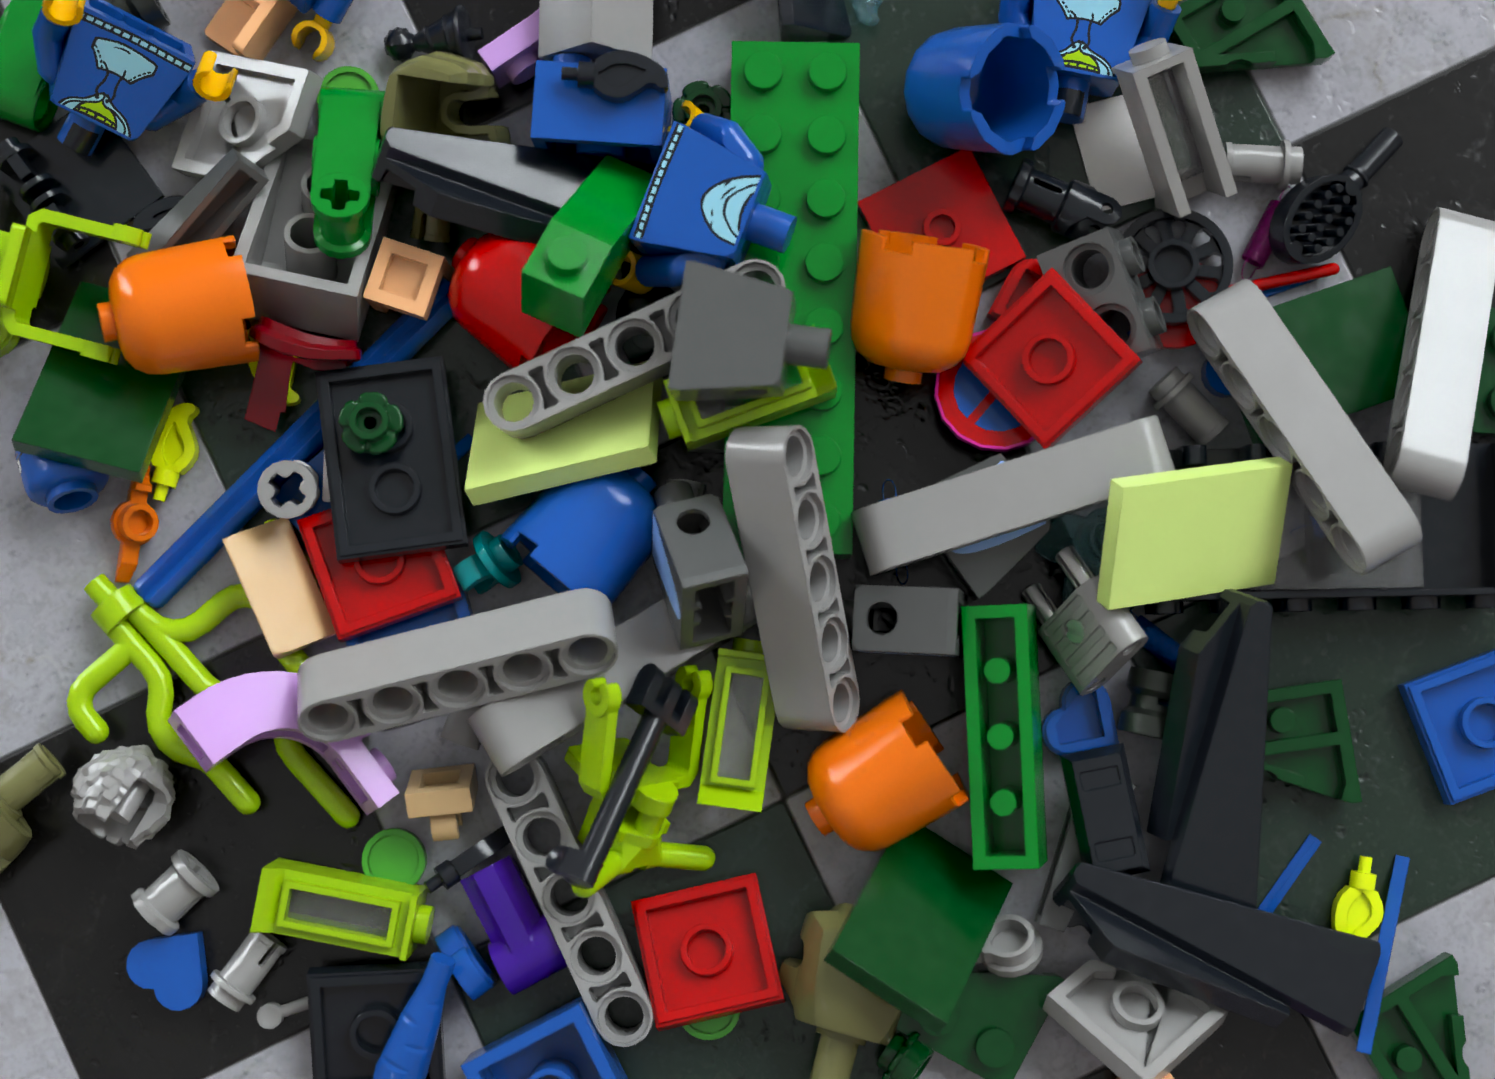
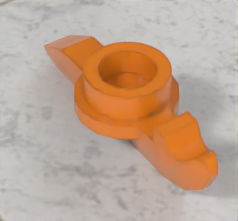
M150 464L142 483L130 482L127 500L120 503L113 510L110 519L111 531L120 542L114 581L116 583L124 584L130 582L138 565L140 546L149 542L158 530V515L147 504L148 493H152L153 487L150 482Z

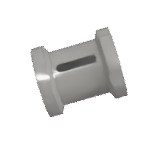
M283 460L273 463L263 471L258 480L257 494L261 505L268 513L278 518L291 519L303 515L316 505L321 493L317 472L311 465L301 460ZM295 473L300 474L304 479L299 486V490L305 495L303 502L301 503L296 499L289 500L284 504L279 502L276 497L281 488L274 481L279 474L287 478Z
M182 849L177 850L171 856L172 865L147 889L140 887L131 894L133 905L140 915L150 925L167 936H172L179 929L178 921L204 896L211 898L219 891L217 881L206 867L194 856Z

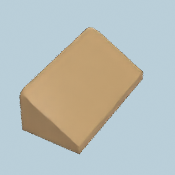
M280 518L222 539L274 658H284L336 635L321 590L289 519Z

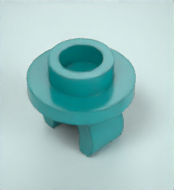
M486 531L477 534L473 538L476 554L464 559L452 569L453 574L465 592L475 588L478 594H483L498 583L507 588H513L521 582V574L518 568L523 565L522 557L516 547L511 549L502 542L500 538L502 534L496 537Z

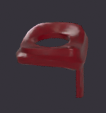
M261 316L258 323L251 326L248 334L259 343L260 353L244 420L276 432L280 413H285L290 371L293 361L318 371L343 369L361 360L362 350L357 347V340H340L311 335Z

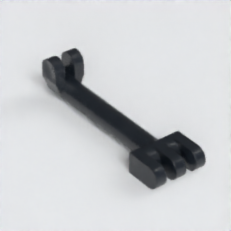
M653 663L641 668L624 704L638 713L641 718L581 849L578 850L559 845L554 847L546 858V868L556 875L564 877L565 881L581 889L594 887L662 734L684 737L697 709V697L688 690H682L681 685L673 678L665 677V673Z

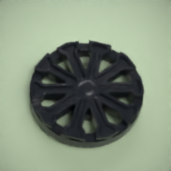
M1158 209L1138 218L1123 233L1124 238L1132 236L1138 247L1149 256L1142 257L1145 272H1148L1138 277L1142 289L1145 290L1156 285L1151 296L1155 297L1159 306L1167 291H1170L1173 312H1162L1166 325H1188L1186 315L1189 309L1186 308L1183 289L1200 304L1229 288L1233 275L1232 250L1222 230L1206 216L1191 210V214L1178 218L1162 211V209ZM1174 221L1184 222L1185 230L1180 239H1174L1171 225ZM1152 225L1158 228L1161 242L1155 243L1145 233V228ZM1205 232L1210 237V241L1194 249L1191 244L1198 233ZM1213 255L1221 257V265L1218 267L1199 264V262ZM1195 278L1215 281L1218 284L1217 290L1215 292H1208Z

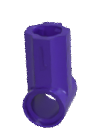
M512 854L460 881L491 941L488 943V950L493 964L504 985L512 995H516L568 967L545 915L541 913Z

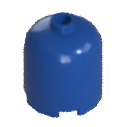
M1009 22L956 27L932 35L915 51L905 73L903 94L907 113L919 134L934 145L943 148L1014 155L1024 150L1034 151L1039 149L1054 134L1065 110V101L1057 99L1059 89L1057 71L1064 70V60L1053 39L1034 25H1019Z
M637 467L544 489L506 529L500 538L511 549L520 542L529 551L528 555L523 559V564L557 594L573 589H595L605 594L612 606L652 555V511L657 508V505L650 492L654 489L656 483L645 471Z

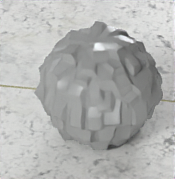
M145 744L130 747L119 746L114 750H103L100 754H94L88 763L78 769L73 779V788L71 790V796L74 798L72 815L79 824L89 829L92 834L100 839L107 835L106 840L116 846L126 844L130 848L137 849L146 840H152L156 833L170 820L171 808L175 801L176 793L173 788V775L168 770L169 766L163 760L156 758L151 748Z

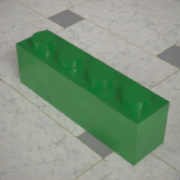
M1036 604L961 606L973 870L1040 869L1048 861Z

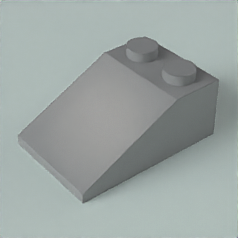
M307 129L304 139L265 166L264 172L269 181L252 202L233 256L242 255L255 312V318L249 319L259 321L260 317L264 316L295 329L348 340H357L359 342L370 306L363 298V294L383 236L386 237L397 186L381 181L379 196L376 197L372 239L369 247L362 254L353 258L338 259L322 253L314 243L313 223L315 212L311 208L310 201L312 150L315 134H318V131Z

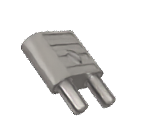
M1067 546L1056 554L1055 560L1076 590L1058 609L1040 583L1029 585L1022 592V597L1027 604H1036V617L1042 624L1038 630L1039 636L1079 694L1084 696L1092 693L1109 681L1145 645L1149 638L1127 607L1108 610L1096 601L1099 575L1094 576L1074 546Z

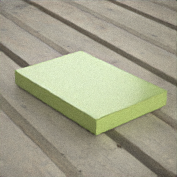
M646 361L640 362V363H636V364H632V365H633V366L641 365V364H644ZM594 374L561 382L563 391L572 394L585 391L591 385ZM663 377L541 434L526 439L513 438L492 424L485 414L483 402L478 403L464 488L473 506L656 463L660 411L656 402L661 401ZM524 391L507 396L502 408L506 421H521L529 415L534 402L531 392Z
M1278 456L1111 479L1096 601L1106 609L1114 610L1220 593L1225 589L1239 590L1275 584L1293 464Z

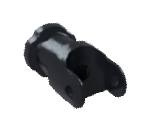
M1027 158L1023 159L1002 208L1003 211L1010 214L1016 209L1050 223L1051 231L1076 239L1090 234V227H1095L1097 230L1109 227L1108 225L1117 223L1122 216L1121 205L1114 198L1098 192L1094 187L1079 180L1072 179L1067 183L1034 169L1033 161ZM1102 206L1110 207L1112 213H1104L1102 210Z

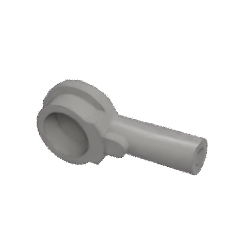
M1014 914L998 916L976 964L982 963L991 973L1000 977L1015 978L1026 975L1037 967L1043 956L1044 947L1039 931L1021 916Z

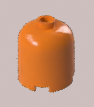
M861 229L850 322L851 339L855 349L867 361L884 366V379L899 383L921 384L923 373H941L955 367L966 356L971 343L989 260V249L969 243H963L962 248L937 245L938 238L933 236L881 229L876 233L875 231Z
M234 235L139 253L125 258L114 268L108 281L109 302L96 304L104 342L118 341L124 359L134 369L149 375H164L259 361V343L257 340L249 341L245 319L255 318V312L242 255L233 256L234 249L236 248Z
M901 689L857 718L846 733H835L813 751L807 768V782L813 798L805 802V807L822 835L827 836L835 831L846 845L859 851L877 852L894 845L970 802V795L959 773L957 772L951 776L937 754L944 750L943 745L912 700L908 702L904 691Z

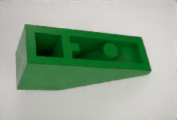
M610 155L604 157L551 219L522 269V313L577 337L583 336L633 245L628 237L653 174Z

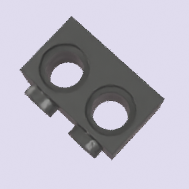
M1105 227L1036 256L1043 275L1053 267L1105 322L1112 315L1119 312L1123 313L1131 325V333L1126 344L1139 358L1164 350L1159 334L1167 331L1165 319L1155 297L1146 298L1138 274L1145 272V265L1138 245L1132 236L1124 238L1122 231ZM1102 253L1109 264L1108 276L1100 286L1090 288L1083 277L1084 265L1091 256Z

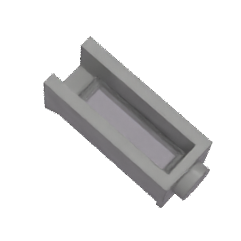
M1166 38L1153 39L1128 51L1130 60L1111 67L1113 74L1117 76L1155 191V208L1162 209L1164 212L1181 218L1191 214L1187 199L1198 194L1210 191L1227 198L1238 193L1193 49L1187 46L1167 43Z

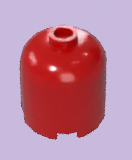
M486 233L478 239L472 237L465 241L457 250L452 260V268L455 270L449 286L448 299L452 315L460 326L510 369L579 338L521 312V271L537 244L519 242ZM610 285V287H609L607 293H610V291L612 290V289H611V285ZM602 303L599 305L583 336L597 330L608 310Z

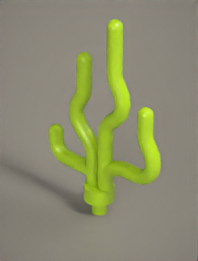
M104 573L95 577L84 588L87 595L98 606L92 612L91 618L111 639L114 645L87 667L70 686L66 702L68 716L75 728L92 744H101L108 738L109 727L95 711L93 699L97 692L132 663L147 682L148 700L146 716L148 732L158 749L172 761L202 771L240 813L245 815L255 813L261 804L260 797L232 764L225 759L206 773L167 721L172 714L174 689L172 674L165 662L196 695L221 682L206 669L184 643L193 642L212 631L232 612L241 608L252 609L242 584H233L224 588L185 618L171 619L163 617L153 610L137 594L131 584L117 589ZM299 650L278 659V661L287 672L298 673L300 665L310 657L303 650ZM273 738L276 752L285 766L333 820L343 828L354 827L360 819L359 809L306 751L302 743L289 739Z

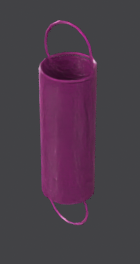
M1270 200L1241 256L1245 261L1241 271L1242 279H1244L1243 268L1246 262L1261 267L1256 269H1262L1271 254L1269 229L1274 211L1280 203L1278 200Z

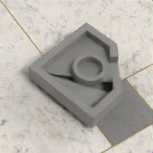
M213 51L217 54L212 68L213 71L227 74L233 68H236L239 73L232 92L227 99L218 102L208 100L190 112L171 168L185 176L202 179L232 148L260 168L264 167L304 139L323 78L309 69Z
M1088 960L1047 994L1042 1008L1120 1079H1163L1223 1025L1229 1012L1226 1009L1128 971L1116 970L1115 966L1100 960Z

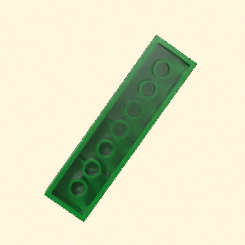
M732 41L730 120L740 125L764 157L763 170L767 172L772 184L766 206L797 217L792 239L784 254L751 242L744 261L751 259L766 260L778 268L783 275L786 288L793 291L795 296L796 313L794 324L815 325V327L832 329L828 363L837 384L835 398L758 426L800 425L809 432L815 450L834 558L850 559L853 548V520L850 513L853 512L855 345L851 339L850 322L857 265L860 43ZM788 365L785 389L802 383L796 366ZM760 398L725 399V411ZM728 436L724 438L723 509L741 554L744 557L726 468L725 452L729 439Z

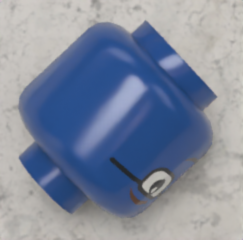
M15 451L16 461L28 497L32 502L47 507L49 511L54 513H73L91 506L97 501L99 493L105 488L109 479V475Z

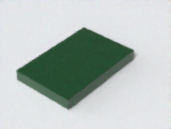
M1391 266L1272 306L1347 416L1394 399L1409 313ZM1240 409L1252 444L1263 443Z
M80 281L58 333L120 349L118 341L104 342L96 304L109 302L108 288ZM52 345L12 437L15 451L142 483L186 372L149 375L134 369L124 359L122 352L118 365L80 356V352Z
M924 827L882 850L823 961L938 1035L949 1022L1013 883L993 870H973V857L927 827Z

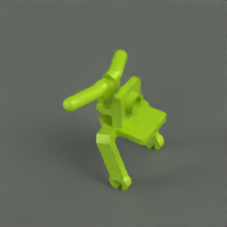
M43 208L28 215L26 226L13 222L10 233L0 230V306L4 307L0 322L9 334L80 352V356L118 365L121 350L118 348L31 326L30 317L32 309L37 307L38 299L41 298L48 279L51 261L50 253L52 250V246L49 245L55 229L60 228L145 250L149 248L152 234L123 224L114 223L112 226Z
M694 664L681 666L677 670L675 681L681 685L682 690H688L697 697V709L685 736L670 737L667 763L664 766L658 767L650 761L594 887L581 889L571 885L573 892L581 898L591 897L615 877L631 873L634 868L645 870L661 867L706 871L714 865L715 853L708 846L662 842V834L667 833L671 824L666 817L670 815L678 797V789L690 787L699 771L706 702L713 689V679L709 670L698 671V667ZM604 677L592 678L586 681L583 688V702L586 711L582 744L569 746L564 757L565 762L579 776L578 782L583 791L593 796L577 837L582 845L630 742L628 738L624 737L615 739L618 710L622 701L621 689L618 683L607 684Z

